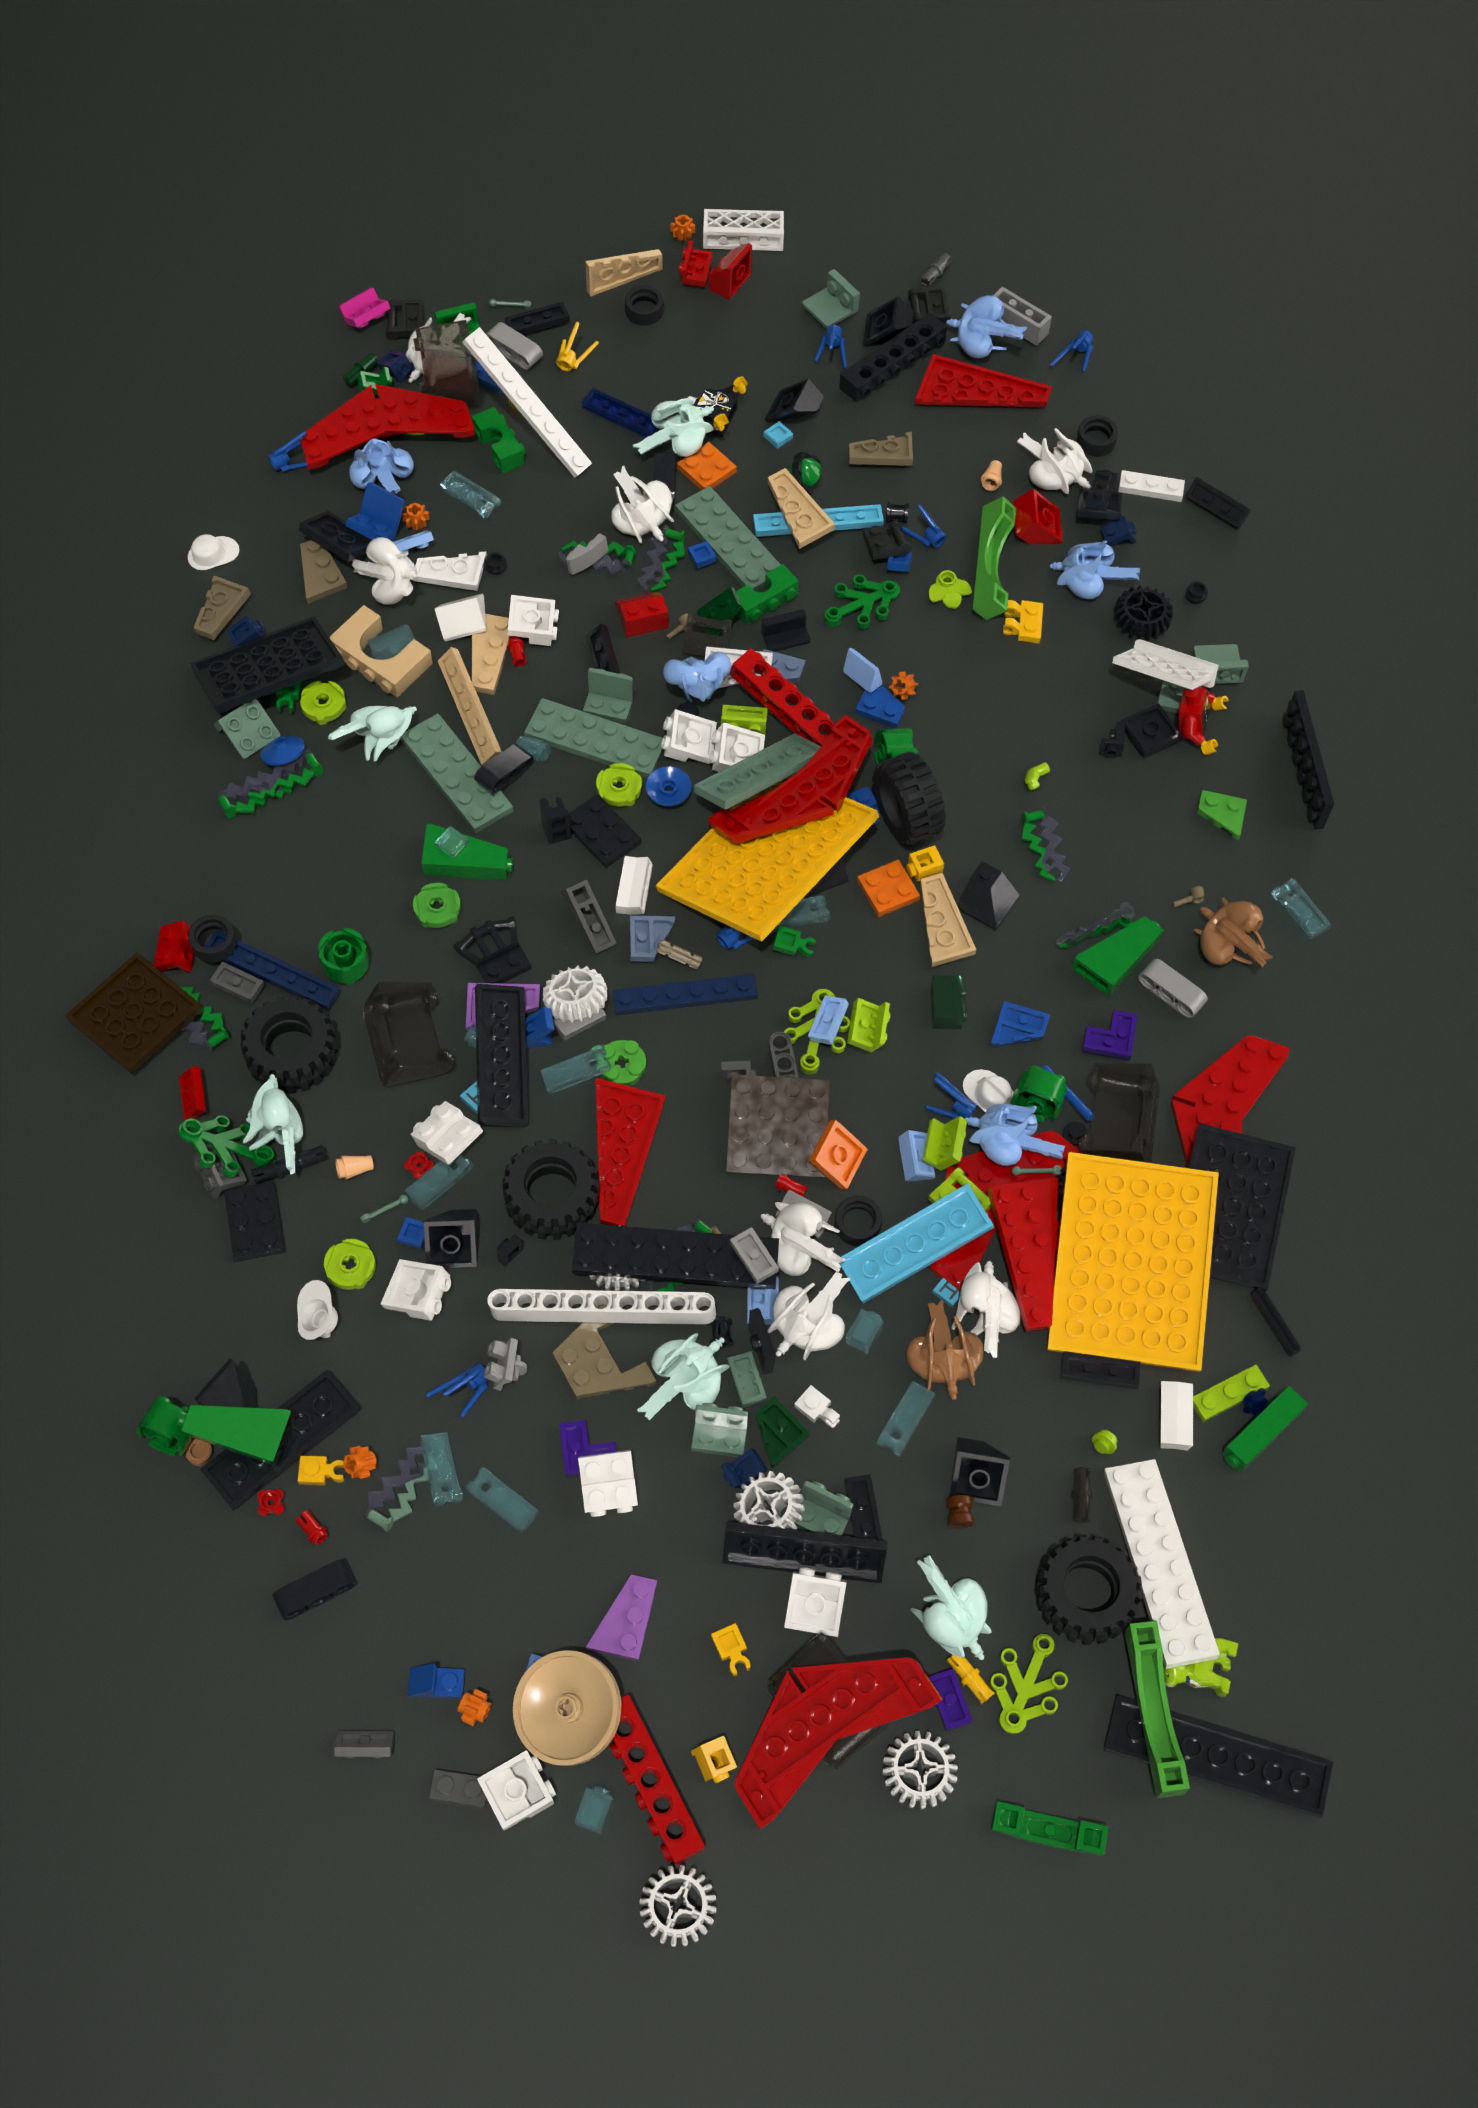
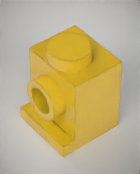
M934 845L909 854L906 869L908 875L915 877L916 881L919 882L923 878L943 873L944 862Z
M724 1736L691 1750L692 1756L695 1755L705 1781L713 1779L714 1783H718L730 1777L728 1771L737 1768Z

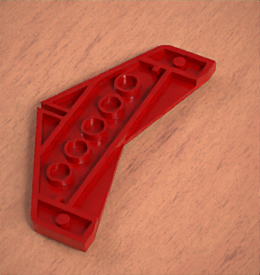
M375 384L379 399L375 400L373 389L370 385L306 430L307 434L301 438V444L308 470L328 464L329 459L362 445L373 438L378 439L403 433L453 434L454 437L465 438L475 436V429L467 404L464 401Z
M845 715L831 728L832 734L801 770L776 789L733 810L723 809L707 819L709 825L729 841L742 843L834 815L833 809L839 811L872 743L870 731Z
M1246 1036L1173 1095L1170 1104L1186 1168L1189 1166L1196 1128L1199 1123L1242 1134V1120L1285 1063L1290 1050L1289 1047L1256 1036Z
M1045 1131L1031 1137L1065 1146L1062 1159L1022 1149L1021 1158L1015 1165L1002 1166L990 1160L985 1152L981 1151L962 1157L960 1162L952 1165V1167H948L945 1180L950 1177L955 1169L960 1167L965 1172L964 1175L988 1196L987 1189L990 1186L1055 1178V1175L1052 1173H1021L1015 1176L1012 1174V1168L1015 1166L1022 1169L1053 1168L1055 1165H1059L1061 1168L1066 1169L1069 1152L1084 1153L1057 1132ZM958 1182L954 1185L956 1189L962 1187ZM992 1207L986 1213L994 1225L993 1229L928 1266L930 1271L941 1280L944 1278L960 1292L966 1275L977 1262H981L997 1228Z
M906 1657L792 1668L805 1688V1692L802 1691L791 1672H786L735 1780L737 1793L760 1829L776 1819L837 1740L933 1708L943 1700L917 1660Z

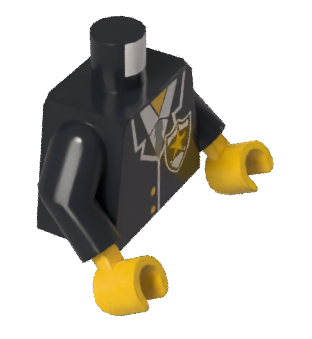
M742 376L735 379L734 385L725 389H705L700 399L692 396L688 397L694 403L692 406L698 407L701 410L707 406L714 408L711 414L703 417V420L712 425L714 430L711 432L720 437L724 436L738 409V392L740 394L746 392L745 386L748 383Z

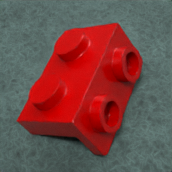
M689 240L688 247L683 249L682 260H684V263L680 262L679 266L682 284L706 287L713 260V252L693 249V241Z
M183 920L161 926L153 965L160 972L176 967L186 973L191 972L194 952L188 940V932L191 926Z

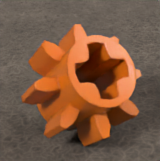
M687 215L675 217L674 223L670 224L673 237L680 241L691 239L692 233H695L693 218H689Z
M412 503L409 506H405L406 513H402L403 522H406L407 528L419 530L427 526L426 520H430L429 512L425 510V505L421 506L418 503Z
M904 671L899 672V677H891L893 682L889 688L893 690L894 697L901 695L902 700L908 699V694H916L914 690L918 683H915L913 679L914 674H909L906 677Z
M368 1446L349 1448L351 1454L345 1455L343 1461L345 1471L351 1474L352 1479L370 1477L369 1470L376 1469L375 1454L369 1450Z
M475 1689L473 1695L468 1692L464 1694L457 1710L463 1714L461 1717L463 1722L474 1726L476 1720L481 1723L485 1721L492 1705L486 1701L488 1698L486 1693Z

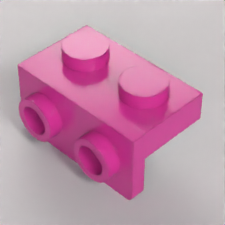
M369 288L339 305L346 324L357 328L367 326L369 320L384 316L385 311L391 308L387 300L378 298L374 288Z

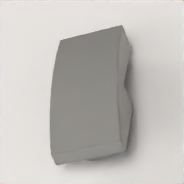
M599 533L588 543L587 547L579 544L568 554L566 561L570 574L573 575L585 570L609 551L606 536Z

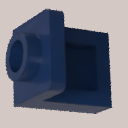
M1125 516L1120 517V520H1114L1101 526L1104 539L1111 547L1128 538L1132 544L1137 542L1134 535L1137 533L1136 527L1132 521L1128 522Z
M750 1448L733 1462L721 1465L725 1472L723 1474L725 1481L734 1488H741V1484L748 1486L751 1484L749 1477H753L756 1480L758 1479L759 1472L764 1474L768 1471L753 1448Z

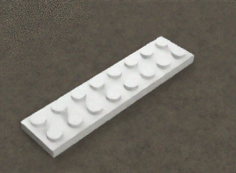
M1156 1460L1105 1468L1104 1476L1131 1561H1134L1138 1568L1135 1574L1136 1576H1141L1142 1585L1140 1590L1150 1621H1157L1165 1669L1218 1659L1220 1653Z

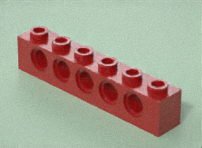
M750 648L732 664L729 675L793 733L819 746H822L832 734L831 728L835 723L830 719L829 715L817 708L809 697L804 696L794 683L787 681L777 668L772 667L765 661L760 653ZM787 702L793 703L794 706L787 704Z
M628 1694L621 1698V1717L618 1727L628 1725L632 1731L627 1737H621L615 1733L612 1739L613 1743L609 1746L615 1759L621 1758L625 1766L622 1773L628 1785L634 1784L638 1792L634 1797L640 1810L646 1809L651 1818L647 1823L653 1836L659 1835L664 1844L660 1847V1850L666 1862L672 1861L674 1867H677L704 1852L705 1845ZM631 1751H642L644 1758L640 1762L631 1761L628 1757ZM646 1775H653L657 1779V1783L651 1788H647L641 1783L642 1778ZM659 1800H665L669 1803L670 1808L665 1813H658L654 1809L655 1803ZM678 1826L682 1829L683 1834L678 1839H671L666 1833L668 1828Z

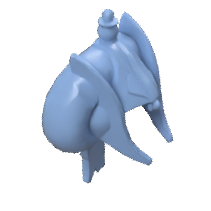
M993 295L982 296L970 305L962 303L961 306L966 309L962 318L959 320L950 319L946 322L950 327H958V337L952 338L950 341L960 344L964 352L973 358H984L992 350H1006L1007 347L993 346L989 335L1006 336L1022 340L1024 336L1022 332L1027 329L1026 326L1018 327L1006 324L1001 319L1004 313L1003 302Z
M373 438L369 440L363 450L358 449L355 451L354 461L349 468V476L352 483L361 489H366L367 483H374L376 477H378L385 490L397 494L400 491V487L397 485L392 474L399 478L408 477L414 468L413 459L407 451L392 447L390 441L386 443Z
M1107 541L1075 545L1069 549L1068 556L1063 562L1050 564L1051 569L1064 570L1057 580V585H1067L1076 596L1083 599H1094L1100 596L1104 588L1102 579L1139 581L1140 568L1110 566L1114 561V551L1107 544Z
M719 651L710 654L705 662L697 660L692 656L683 661L671 659L663 668V676L669 684L678 685L683 689L690 703L692 702L690 695L704 702L705 699H710L714 691L720 688L723 677L731 671V662L725 653Z
M997 1104L989 1107L985 1115L980 1119L973 1118L972 1116L965 1118L969 1126L979 1128L970 1137L969 1141L979 1143L987 1157L1002 1166L1015 1165L1021 1158L1022 1149L1059 1159L1063 1158L1062 1154L1065 1149L1063 1145L1031 1137L1036 1132L1038 1125L1036 1115L1033 1114L1037 1106L1024 1107Z

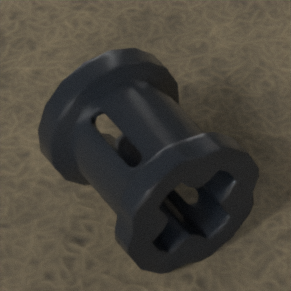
M888 501L886 521L895 519L907 522L909 503L899 505Z
M718 1316L710 1323L712 1327L710 1344L715 1339L724 1338L725 1341L722 1343L723 1346H720V1349L733 1345V1340L730 1338L731 1318Z

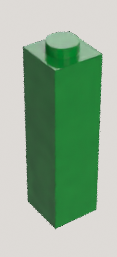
M1288 1386L1225 1448L1222 1455L1225 1457L1226 1463L1231 1468L1242 1472L1305 1410L1308 1403Z

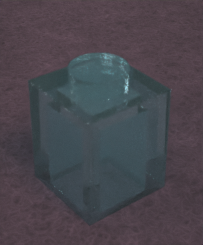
M861 1309L847 1333L845 1343L868 1355L883 1329L884 1320L873 1311L869 1310L867 1312Z
M594 1786L593 1790L586 1787L575 1818L576 1826L599 1834L603 1833L613 1804V1797L609 1796L608 1790L598 1786Z

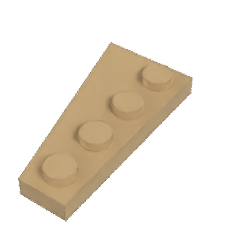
M659 249L585 261L587 293L591 297L662 270V253Z
M786 468L768 477V485L799 549L835 530V523Z
M485 614L487 631L472 635V683L476 692L495 695L508 651V640L512 636L507 635L509 618Z
M943 873L921 879L920 888L931 967L975 955V945Z

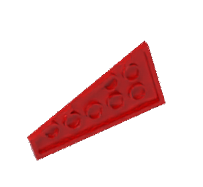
M933 354L916 395L915 404L1046 407L1052 386Z
M595 1078L600 1224L626 1226L666 1101V1095Z
M1058 1178L990 1186L987 1192L1025 1332L1049 1329L1053 1322Z

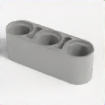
M502 322L497 323L486 333L487 337L504 357L525 370L531 368L543 357L541 348L535 342Z
M1153 959L1138 975L1140 983L1185 1017L1192 1018L1208 1001L1207 995L1199 987L1160 959Z

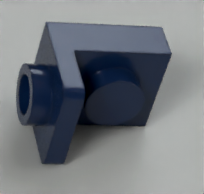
M390 350L377 362L380 370L383 367H388L389 372L394 375L398 382H402L414 371L406 355L398 351Z
M246 615L226 631L233 645L237 646L256 637L263 636L265 628L259 620H253Z

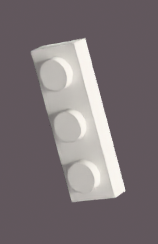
M1122 470L1118 492L1181 502L1185 480Z

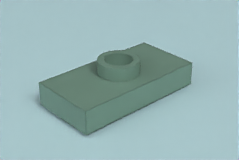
M1162 681L1158 703L1164 711L1179 713L1184 687Z
M752 1351L728 1357L727 1363L730 1366L729 1369L741 1407L744 1408L767 1401Z

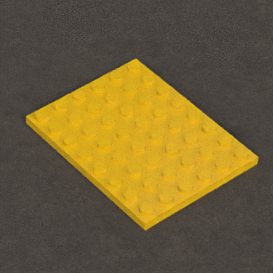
M793 775L737 803L730 810L776 789ZM845 797L839 811L833 809L834 815L742 843H733L711 828L655 886L659 893L762 942L879 818L878 811Z
M1073 1152L1068 1153L1054 1276L1053 1322L1049 1328L1047 1351L1060 1353L1068 1351L1139 1361L1145 1365L1195 1372L1201 1371L1218 1172Z

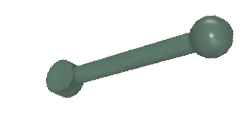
M495 299L489 300L491 307L496 305L519 306L525 309L532 307L531 301L528 300L524 301V303L496 301Z
M1055 1165L1053 1168L1022 1169L1015 1166L1012 1168V1174L1018 1176L1021 1173H1052L1057 1176L1061 1174L1060 1170L1062 1168L1059 1165Z
M403 1194L398 1200L370 1214L362 1215L360 1220L362 1223H367L371 1218L399 1204L408 1203L409 1198Z

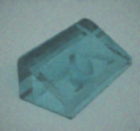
M405 624L368 640L369 651L374 659H390L400 653L415 638L408 624Z

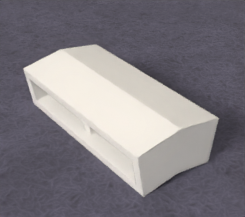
M625 856L616 901V913L627 915L644 914L653 867L648 857Z
M1161 1381V1448L1188 1451L1193 1446V1384Z

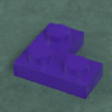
M1114 1010L1110 1030L1087 1026L1082 1051L1130 1060L1138 1014Z
M585 1420L559 1424L566 1477L580 1475L578 1457L616 1452L615 1442L588 1445Z
M954 1669L929 1676V1679L943 1699L935 1706L938 1709L945 1731L948 1732L971 1724L972 1718Z

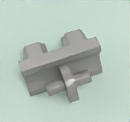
M510 1338L506 1343L494 1340L488 1346V1356L498 1359L497 1363H488L484 1372V1377L494 1382L493 1389L501 1391L504 1384L518 1381L519 1376L527 1372V1364L521 1361L520 1355H516L518 1340Z

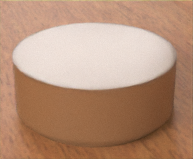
M193 1439L186 1448L185 1455L192 1465L203 1466L212 1459L213 1448L209 1443Z

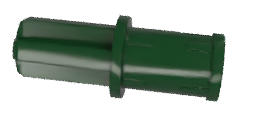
M369 353L363 360L354 363V367L343 376L345 383L353 385L358 381L357 376L360 371L369 372L379 361L376 355Z

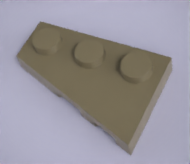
M907 432L903 437L895 438L894 435L887 436L886 440L882 441L870 439L849 443V464L912 466V432Z
M313 539L300 544L307 604L348 588L347 582L327 549Z
M213 576L212 588L206 594L207 601L205 606L201 608L194 625L196 634L213 641L251 595L249 588L217 576Z

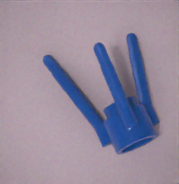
M830 325L827 327L826 334L822 337V342L814 361L818 362L825 344L829 346L830 350L839 345L843 368L847 369L844 347L845 339L842 338V329L839 326Z
M1087 330L1080 331L1077 337L1050 363V366L1053 367L1070 349H1076L1079 352L1086 351L1082 371H1086L1090 353L1093 350L1091 344L1094 337L1092 333Z
M305 431L268 455L275 471L281 469L284 473L291 469L307 467L306 462L287 465L290 462L287 454L301 445V442L297 441L307 434Z
M918 505L917 508L930 525L924 532L926 537L923 538L902 526V531L922 542L927 548L930 545L937 548L944 543L947 535L936 525L927 511L921 505Z
M725 925L716 935L717 941L726 950L731 947L736 950L741 945L755 938L748 936L739 940L740 932L728 925Z
M936 1072L934 1081L957 1100L952 1107L955 1113L930 1105H926L925 1108L952 1119L959 1116L964 1119L966 1117L970 1118L978 1105L966 1098L946 1078Z
M477 1363L472 1368L469 1367L460 1375L425 1394V1397L429 1398L450 1387L443 1392V1396L446 1397L464 1384L471 1390L477 1388L460 1413V1416L464 1417L481 1393L488 1388L486 1382L489 1379L484 1377L485 1368L480 1363Z

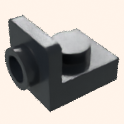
M1116 721L1115 729L1110 730L1109 739L1103 738L1101 740L1100 755L1108 757L1122 756L1125 744L1124 721Z

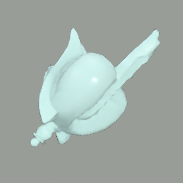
M689 398L659 403L653 410L651 419L654 426L662 430L637 444H633V448H639L638 452L642 455L658 445L672 440L673 451L678 456H691L701 448L705 434L714 430L712 425L703 420V417L711 414L714 408L707 406L701 410L698 407L692 406L694 403Z
M368 706L361 708L351 715L350 723L345 726L342 725L328 735V739L334 740L354 731L357 735L365 736L364 749L366 761L370 760L374 747L373 761H377L379 755L386 747L393 749L397 745L400 737L409 727L412 715L417 708L415 706H409V708L407 707L404 710L394 706Z
M271 1074L268 1081L258 1090L252 1108L248 1112L246 1121L250 1123V1129L243 1143L250 1141L258 1131H260L258 1139L249 1147L250 1151L265 1145L275 1138L279 1144L284 1145L286 1168L290 1171V1174H294V1145L302 1139L303 1125L296 1108L285 1093L278 1089L277 1078H275L274 1074Z
M695 1333L687 1340H672L657 1348L651 1360L652 1368L656 1374L661 1377H670V1379L642 1407L637 1409L638 1412H646L645 1417L650 1420L679 1392L683 1393L685 1403L693 1410L696 1409V1405L713 1403L720 1391L721 1373L730 1367L727 1364L718 1366L713 1356L720 1349V1346H723L724 1338L715 1339L707 1347L695 1342L698 1338V1333Z
M930 1555L923 1558L925 1562L918 1560L917 1564L924 1571L937 1595L923 1598L924 1601L934 1603L930 1608L927 1607L924 1613L915 1608L910 1610L923 1623L929 1636L947 1652L964 1658L963 1647H969L971 1652L975 1654V1657L983 1660L984 1655L982 1653L984 1651L977 1643L978 1635L980 1633L990 1634L992 1631L985 1623L987 1618V1599L982 1587L978 1582L965 1578L956 1582L951 1588Z

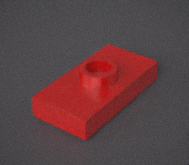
M192 1066L179 1076L184 1120L195 1119L206 1111L200 1067Z

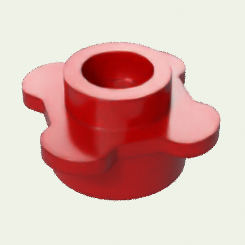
M416 1152L404 1163V1167L407 1171H411L414 1174L415 1179L420 1180L427 1171L433 1170L434 1163L429 1161L423 1152Z
M281 1489L262 1490L258 1493L257 1498L260 1505L258 1513L260 1516L264 1517L272 1513L280 1515L284 1512V1506L282 1505L284 1493ZM272 1500L273 1504L269 1505L268 1502Z

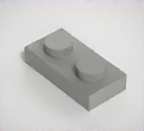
M752 1227L730 1239L731 1246L756 1284L779 1272V1267Z

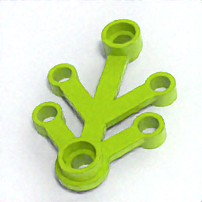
M819 989L813 993L811 1002L800 1008L792 1007L789 1010L788 1019L792 1023L801 1022L802 1017L816 1010L813 1019L797 1028H787L784 1031L786 1034L795 1035L794 1038H790L792 1044L796 1043L798 1038L810 1032L822 1003L819 998H824L825 995L835 997L830 990ZM798 1013L800 1016L793 1017L791 1014ZM846 1016L843 1017L842 1022L847 1025L844 1027L840 1026L839 1032L844 1033L849 1030L850 1020ZM836 1036L831 1045V1050L834 1053H842L845 1050V1040L842 1037ZM809 1041L807 1054H804L800 1059V1069L807 1075L815 1074L819 1069L820 1061L816 1056L819 1042ZM841 1043L842 1047H835L834 1044ZM806 1060H813L814 1063L808 1064Z
M1039 1634L1034 1638L1032 1642L1034 1655L1024 1679L1016 1663L1017 1653L1013 1649L1007 1648L1000 1655V1661L1006 1666L1017 1693L1014 1704L1005 1688L1007 1685L1005 1675L996 1673L990 1679V1687L996 1692L1003 1709L999 1717L1000 1725L1009 1734L1022 1732L1028 1720L1044 1714H1054L1058 1708V1702L1050 1696L1045 1697L1039 1705L1024 1709L1028 1699L1054 1689L1062 1690L1068 1683V1677L1065 1673L1055 1672L1050 1679L1034 1684L1044 1658L1050 1656L1055 1647L1053 1639L1047 1634ZM1045 1640L1049 1647L1047 1649L1041 1648L1039 1641ZM1004 1654H1011L1013 1656V1661H1006L1004 1659ZM1061 1677L1064 1680V1684L1057 1685L1054 1678ZM1000 1678L1003 1681V1686H996L994 1679ZM1047 1701L1053 1703L1054 1709L1047 1710L1044 1703ZM1016 1715L1018 1717V1723H1011L1009 1721V1716Z

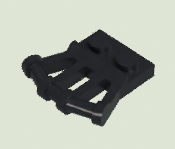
M514 916L508 917V920H488L484 922L485 925L479 928H471L470 932L460 942L457 941L453 945L457 953L476 966L485 983L502 984L532 969L530 961L517 942ZM510 929L511 944L505 946L496 930ZM488 933L499 949L493 953L489 951L481 938ZM474 941L484 956L481 959L467 949Z

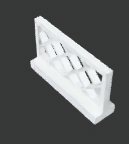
M704 209L703 249L732 250L750 243L752 244V250L783 251L784 211ZM731 217H736V218H738V219H736V220L733 221V220L730 219V218H731ZM725 222L727 225L722 226L720 223ZM744 222L748 225L743 227L740 224ZM765 223L767 226L762 227L760 224Z
M1141 639L1135 641L1133 649L1114 656L1112 662L1191 690L1201 685L1209 688L1213 687L1219 666Z

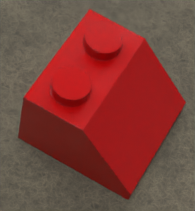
M748 243L732 249L726 256L722 257L719 265L712 269L708 275L710 291L728 300L734 296L751 276L752 244Z
M1035 489L1013 500V505L1016 507L1015 533L1018 538L1023 539L1028 544L1063 543L1060 508Z
M657 591L615 601L626 638L669 628L668 609L663 595Z

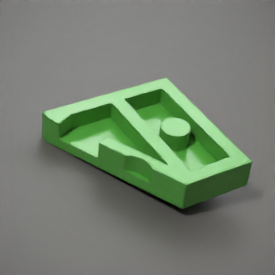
M1202 790L1197 814L1204 819L1210 820L1219 829L1225 828L1233 834V839L1239 840L1247 799Z

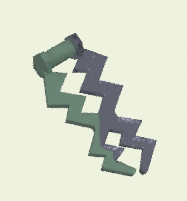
M427 1447L406 1448L408 1460H398L401 1475L382 1477L384 1491L368 1492L369 1507L365 1512V1519L371 1520L384 1528L383 1530L389 1532L394 1522L412 1513L408 1502L416 1500L414 1484L430 1481L428 1472H435L430 1452L427 1454V1464L418 1463L420 1474L411 1475L409 1470L417 1468L414 1455L427 1452ZM405 1485L408 1493L398 1494L401 1508L389 1509L391 1517L387 1518L375 1511V1508H385L382 1501L395 1500L393 1486Z

